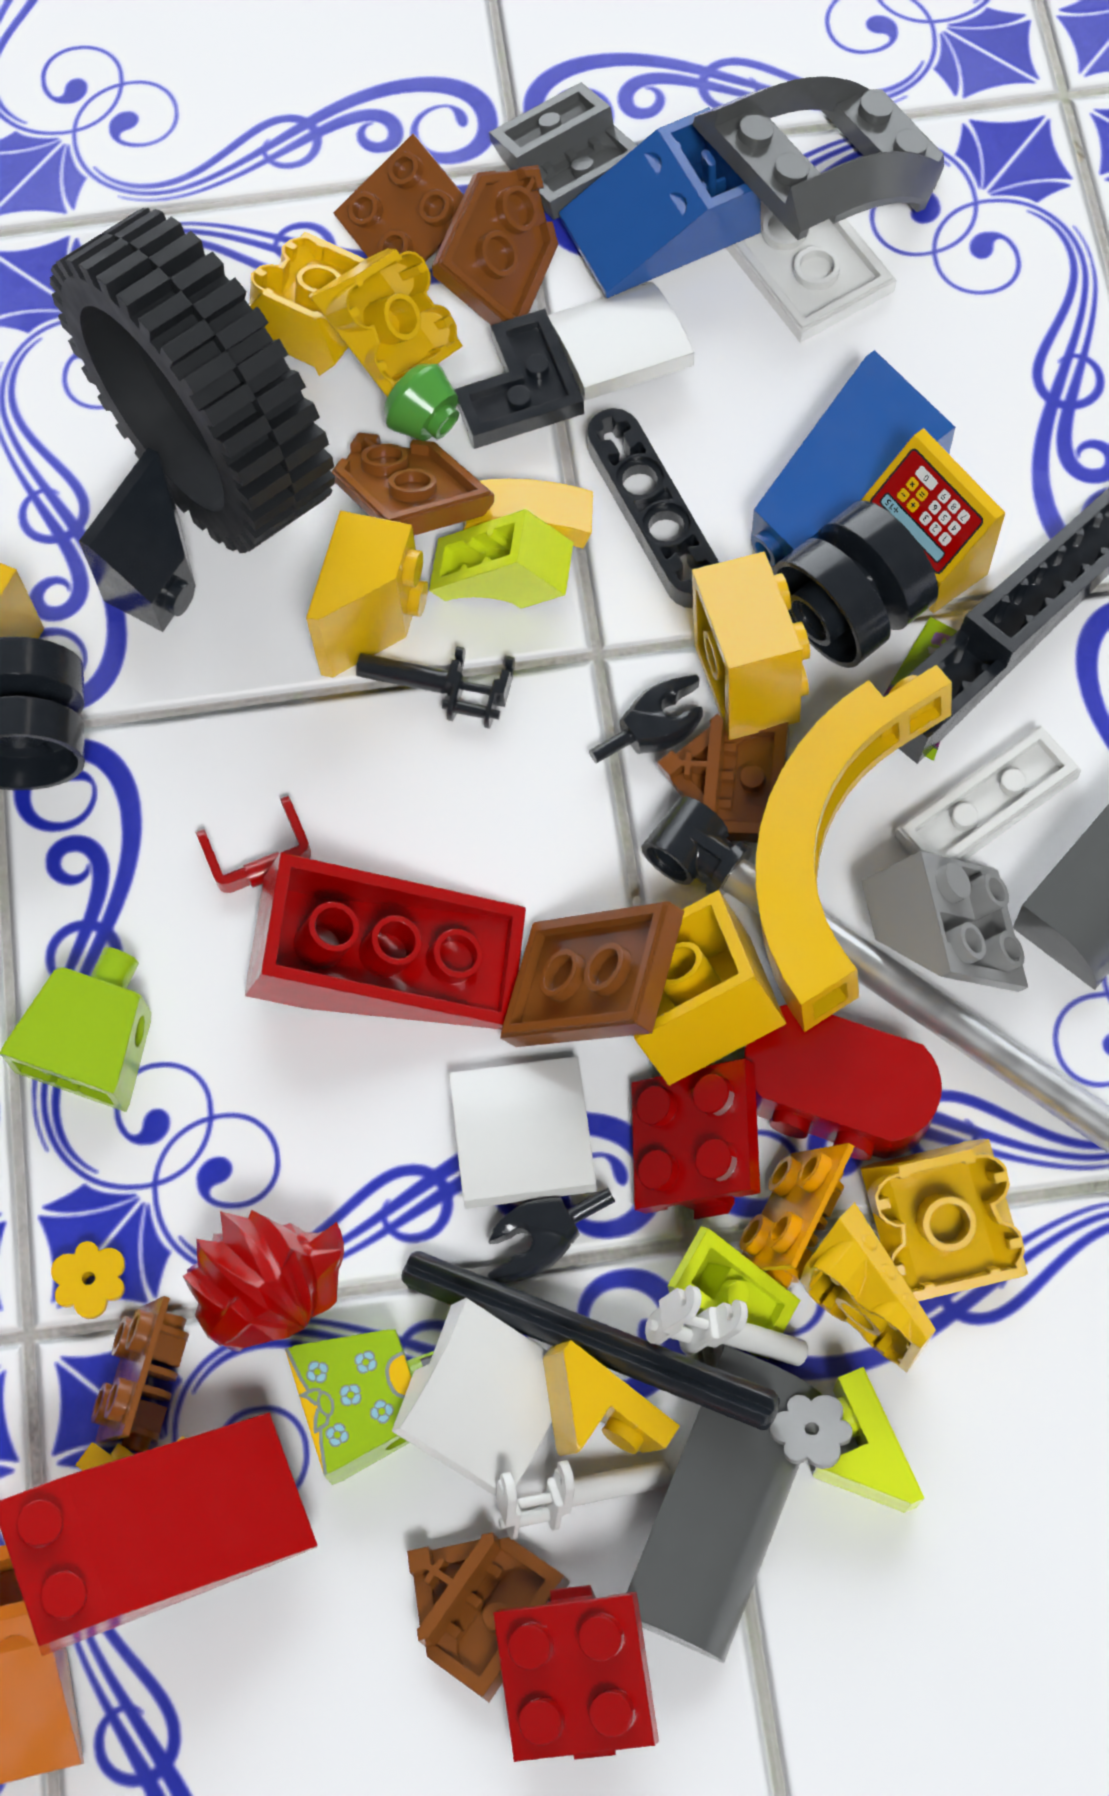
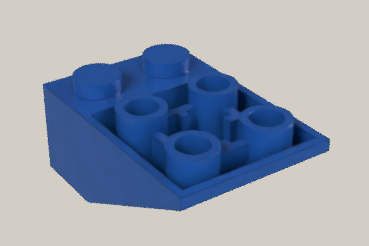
M710 107L656 129L559 211V218L606 298H610L761 233V200L693 126L694 117L711 110Z

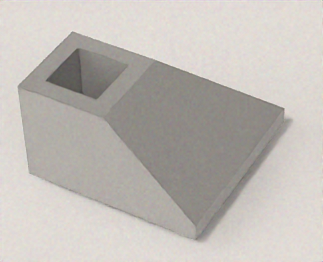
M919 851L861 880L876 941L940 977L1016 992L1028 988L1023 968L1025 960L1024 951L1014 933L1007 906L1009 903V893L1005 883L1000 878L998 870Z

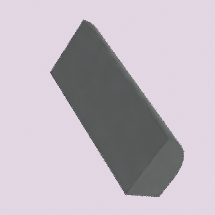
M1109 804L1022 904L1013 925L1014 930L1094 990L1109 974Z
M725 1345L716 1367L774 1390L780 1398L778 1413L787 1411V1403L795 1395H804L811 1401L815 1397L822 1395L816 1388L799 1377ZM700 1407L626 1592H637L642 1628L722 1663L726 1660L800 1464H792L786 1460L784 1445L778 1444L773 1440L770 1435V1428L768 1430H760L705 1407Z

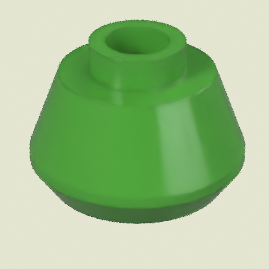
M438 364L416 365L397 382L387 397L383 410L386 425L391 431L417 440L426 441L431 437L437 440L441 439L453 428L459 418V411L456 410L458 396L441 366Z

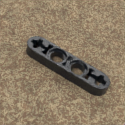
M611 408L602 410L591 419L588 425L587 440L590 457L670 598L684 608H693L692 580L687 579L683 581V563L680 557L687 553V564L691 571L692 569L719 563L637 419L623 409ZM612 432L616 438L624 437V454L626 458L620 461V452L611 439L604 440V434ZM646 474L652 477L656 482V486L648 494L636 495L627 491L623 483L632 475ZM672 520L682 527L683 532L677 539L666 542L654 538L650 533V528L658 521Z

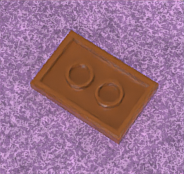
M670 901L534 922L500 1039L514 1047L652 1034L684 910Z

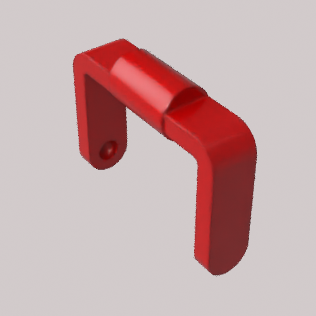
M289 795L280 798L299 844L282 853L310 859L311 848ZM202 829L195 832L215 882L224 893H232L250 885L252 888L262 885L264 876L280 854L278 851L244 864L243 868L223 875L205 830Z

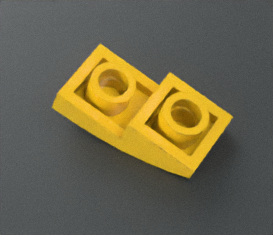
M533 479L480 480L483 485L494 493V503L484 516L463 522V530L527 509L573 541V546L583 549L592 534L593 491L572 485Z

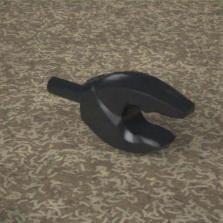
M689 675L665 680L643 691L619 721L621 732L589 750L592 760L597 764L628 745H631L637 754L665 751L684 741L694 732L703 718L702 706L684 711L678 716L667 715L663 710L666 707L676 705L682 697L696 690L699 687V676Z
M609 1188L568 1209L565 1207L562 1199L556 1197L532 1200L509 1211L490 1232L488 1243L498 1244L511 1239L517 1234L524 1233L531 1236L532 1245L527 1252L514 1255L508 1263L493 1269L488 1273L487 1277L507 1284L534 1277L552 1267L580 1236L575 1223L615 1203Z

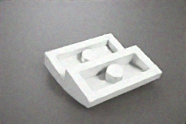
M654 282L628 289L610 298L603 297L548 315L585 401L694 366L695 352L669 302Z
M578 1056L449 1073L465 1209L597 1192Z
M468 1298L451 1305L430 1363L415 1370L392 1432L496 1496L497 1483L501 1480L500 1474L510 1472L516 1487L532 1461L552 1421L543 1365V1357L547 1350Z

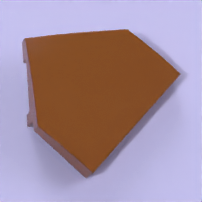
M717 713L709 720L710 726L677 753L671 750L657 762V765L682 797L687 796L700 801L723 820L729 831L728 840L758 843L760 825L769 796L782 768L788 760L789 725L788 722L758 731L759 733L729 740L725 731L724 720Z
M494 1532L481 1534V1538L478 1540L432 1550L427 1546L407 1551L409 1572L414 1577L420 1625L417 1628L418 1641L426 1647L427 1657L490 1703L503 1683L493 1612L506 1608L544 1605L551 1601L550 1590L567 1588L570 1581L561 1572L513 1539L511 1540L510 1537L499 1539Z

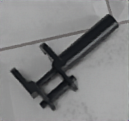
M459 646L455 649V660L451 661L449 670L361 653L357 662L356 676L441 694L447 693L450 699L443 700L442 709H447L448 721H453L456 714L484 719V727L490 729L493 719H500L501 711L496 710L497 706H506L515 670V657H506L505 670L502 669L500 679L493 680L492 686L464 681L462 671L466 649ZM463 690L489 695L487 705L460 701Z

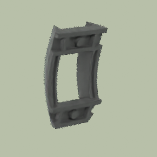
M806 77L780 83L741 96L694 117L693 126L797 240L807 237L809 228L828 219L835 224L860 212L887 204L909 203L916 212L924 210L944 169V154L882 89H869L854 81L838 77ZM801 110H821L864 156L820 173L770 118Z

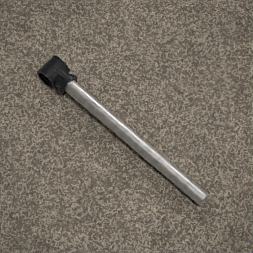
M687 796L680 797L642 844L641 849L645 858L656 870L676 883L690 885L694 879H697L707 886L705 893L708 895L717 890L723 896L727 892L760 915L756 893V866L748 861L752 854V848L742 841L734 844L728 840L729 831L727 826L708 806ZM824 912L836 940L857 968L858 982L1109 1153L1108 1104Z

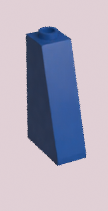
M875 350L863 359L754 508L751 544L755 553L765 551L770 566L774 567L810 538L819 539L820 531L826 524L854 502L862 500L914 434L924 428L950 454L956 426Z

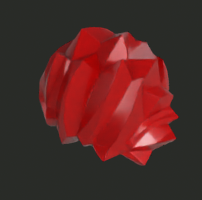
M253 1210L250 1211L248 1218L220 1211L222 1233H213L212 1241L196 1238L198 1262L188 1268L186 1274L182 1275L190 1292L198 1302L195 1317L207 1338L219 1346H225L232 1351L239 1352L247 1347L289 1338L306 1328L312 1317L329 1310L337 1302L338 1275L344 1256V1241L337 1222L325 1231L310 1233L303 1231L292 1223L280 1225Z

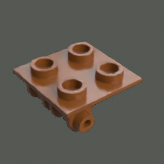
M412 134L333 214L368 258L389 248L397 249L399 254L406 251L416 252L426 262L441 247L464 194L416 135Z
M162 1296L136 1309L133 1318L124 1316L121 1320L112 1346V1356L120 1358L112 1384L104 1382L101 1386L92 1411L91 1422L100 1425L95 1442L102 1444L123 1438L121 1445L126 1449L136 1452L149 1450L151 1441L158 1442L167 1407L141 1400L140 1398L144 1396L169 1402L172 1394L163 1389L146 1385L145 1381L147 1376L175 1382L178 1376L176 1372L153 1365L151 1361L178 1368L189 1338V1333L184 1331L187 1319L175 1314L166 1313L170 1301L169 1297Z

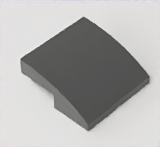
M582 82L489 132L492 144L510 170L539 165L544 188L539 190L543 209L553 220L559 218V211L637 146L635 142L614 125L611 107Z

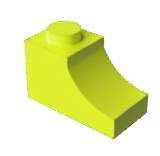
M527 509L511 513L438 538L429 591L444 601L472 597L490 598L512 603L520 609L565 596L574 542Z

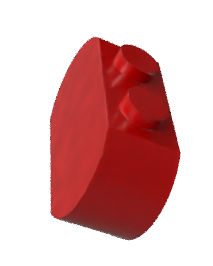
M787 1004L782 1005L780 1009L786 1024L746 1045L744 1058L755 1063L757 1115L770 1120L769 1125L771 1128L789 1137L804 1139L807 1138L808 1134L834 1142L833 1146L850 1143L855 1146L850 1156L854 1159L870 1160L872 1155L881 1159H890L910 1151L926 1135L940 1103L942 1093L940 1071L935 1059L923 1044L835 1015L829 1016L804 1032Z

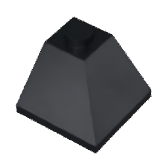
M147 448L80 538L79 543L103 601L163 632L174 616H180L187 610L193 599L196 585L180 517L159 454Z

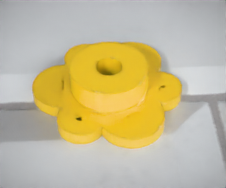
M85 1241L76 1247L75 1255L68 1253L56 1258L51 1267V1276L59 1285L55 1291L56 1302L64 1308L74 1306L75 1311L85 1319L100 1317L105 1312L108 1301H117L124 1295L125 1285L119 1278L125 1270L123 1255L114 1248H104L99 1251L96 1244ZM95 1276V1281L90 1285H86L87 1279Z

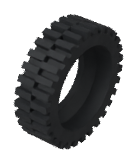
M148 207L142 208L52 265L51 272L53 275L50 277V285L56 291L52 293L54 304L62 312L58 315L62 328L72 336L68 342L73 353L83 360L85 365L81 369L88 382L96 385L100 392L97 398L105 411L112 412L118 422L115 425L124 439L128 437L136 448L134 454L138 459H140L147 448L158 452L175 504L183 513L189 510L193 523L202 531L207 528L211 539L218 544L223 542L226 548L233 552L235 550H238L239 553L250 552L331 495L333 492L331 486L335 484V476L330 471L334 468L333 456L324 449L330 445L326 432L314 423V421L320 418L315 404L304 398L301 390L306 388L304 381L298 371L290 370L284 359L289 354L280 339L273 341L265 328L269 322L258 307L252 310L245 300L247 291L236 277L229 280L225 276L224 263L213 251L205 255L202 240L192 231L185 234L181 222L172 216L166 219L163 211L157 209L150 211Z

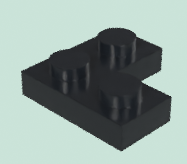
M545 309L491 325V339L505 373L454 389L458 396L457 407L474 449L584 414V399Z

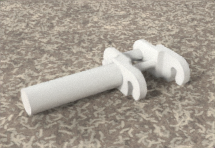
M688 1285L685 1290L676 1288L659 1300V1308L650 1314L646 1322L645 1334L646 1339L650 1343L658 1345L669 1338L679 1341L681 1350L690 1355L699 1352L707 1346L716 1348L721 1344L795 1366L802 1365L808 1355V1345L805 1340L747 1323L748 1308L743 1301L736 1299L732 1305L723 1302L717 1307L707 1308L696 1316L701 1305V1292L698 1287Z
M665 1459L574 1478L568 1460L558 1462V1468L554 1470V1476L548 1478L546 1493L517 1499L512 1474L510 1472L500 1474L501 1480L497 1483L496 1501L502 1516L498 1520L500 1529L506 1528L511 1540L518 1538L520 1527L548 1522L552 1531L559 1530L562 1516L571 1514L572 1507L669 1487L671 1475ZM545 1504L544 1507L521 1512L523 1508Z

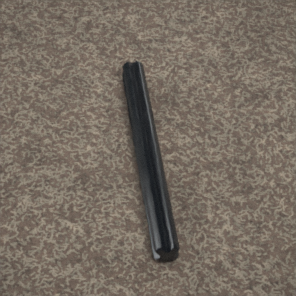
M422 1251L411 1253L402 1270L401 1280L409 1289L449 1305L468 1298L523 1335L551 1346L572 1340L610 1370L757 1429L768 1430L778 1413L780 1398L774 1390L660 1345L650 1343L645 1339Z

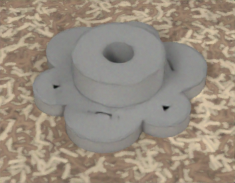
M795 1395L789 1399L787 1411L777 1413L774 1422L770 1426V1435L775 1442L784 1445V1456L790 1463L801 1464L808 1460L814 1467L827 1469L833 1467L839 1461L841 1455L840 1446H844L851 1441L852 1427L848 1422L842 1420L843 1407L835 1397L820 1395L811 1401L804 1395ZM813 1432L815 1433V1435H809L807 1433Z

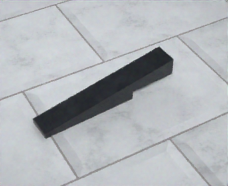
M1109 488L965 615L960 629L908 675L919 676L937 665L952 682L951 716L898 748L916 764L958 725L1109 575Z

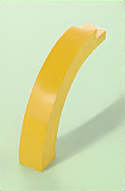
M937 665L919 676L910 675L903 678L885 697L881 695L870 680L843 697L816 722L799 742L782 768L769 796L760 825L756 851V893L764 947L773 977L788 1008L804 1032L859 998L858 970L836 940L825 917L818 895L817 877L826 835L836 813L848 794L873 767L904 744L951 716L952 682Z

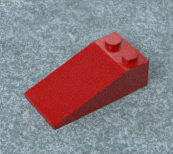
M280 852L263 879L244 996L311 1010L502 1030L519 972L526 907Z
M270 1412L79 1471L0 1500V1529L41 1656L318 1547Z

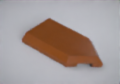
M539 165L525 166L508 171L496 172L494 170L474 174L432 264L433 276L490 325L529 314L558 247L553 222H547L539 193V190L544 188Z
M359 432L350 444L351 452L348 457L338 461L332 470L335 476V483L369 516L411 524L414 536L482 517L494 503V493L435 442L413 439L410 443V448L394 444H381L379 435Z

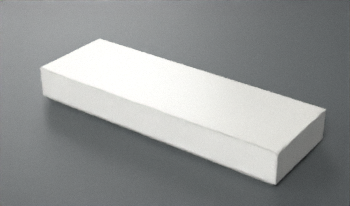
M1039 725L898 826L894 837L910 855L919 851H925L965 861L1077 780L1082 769L1046 729Z

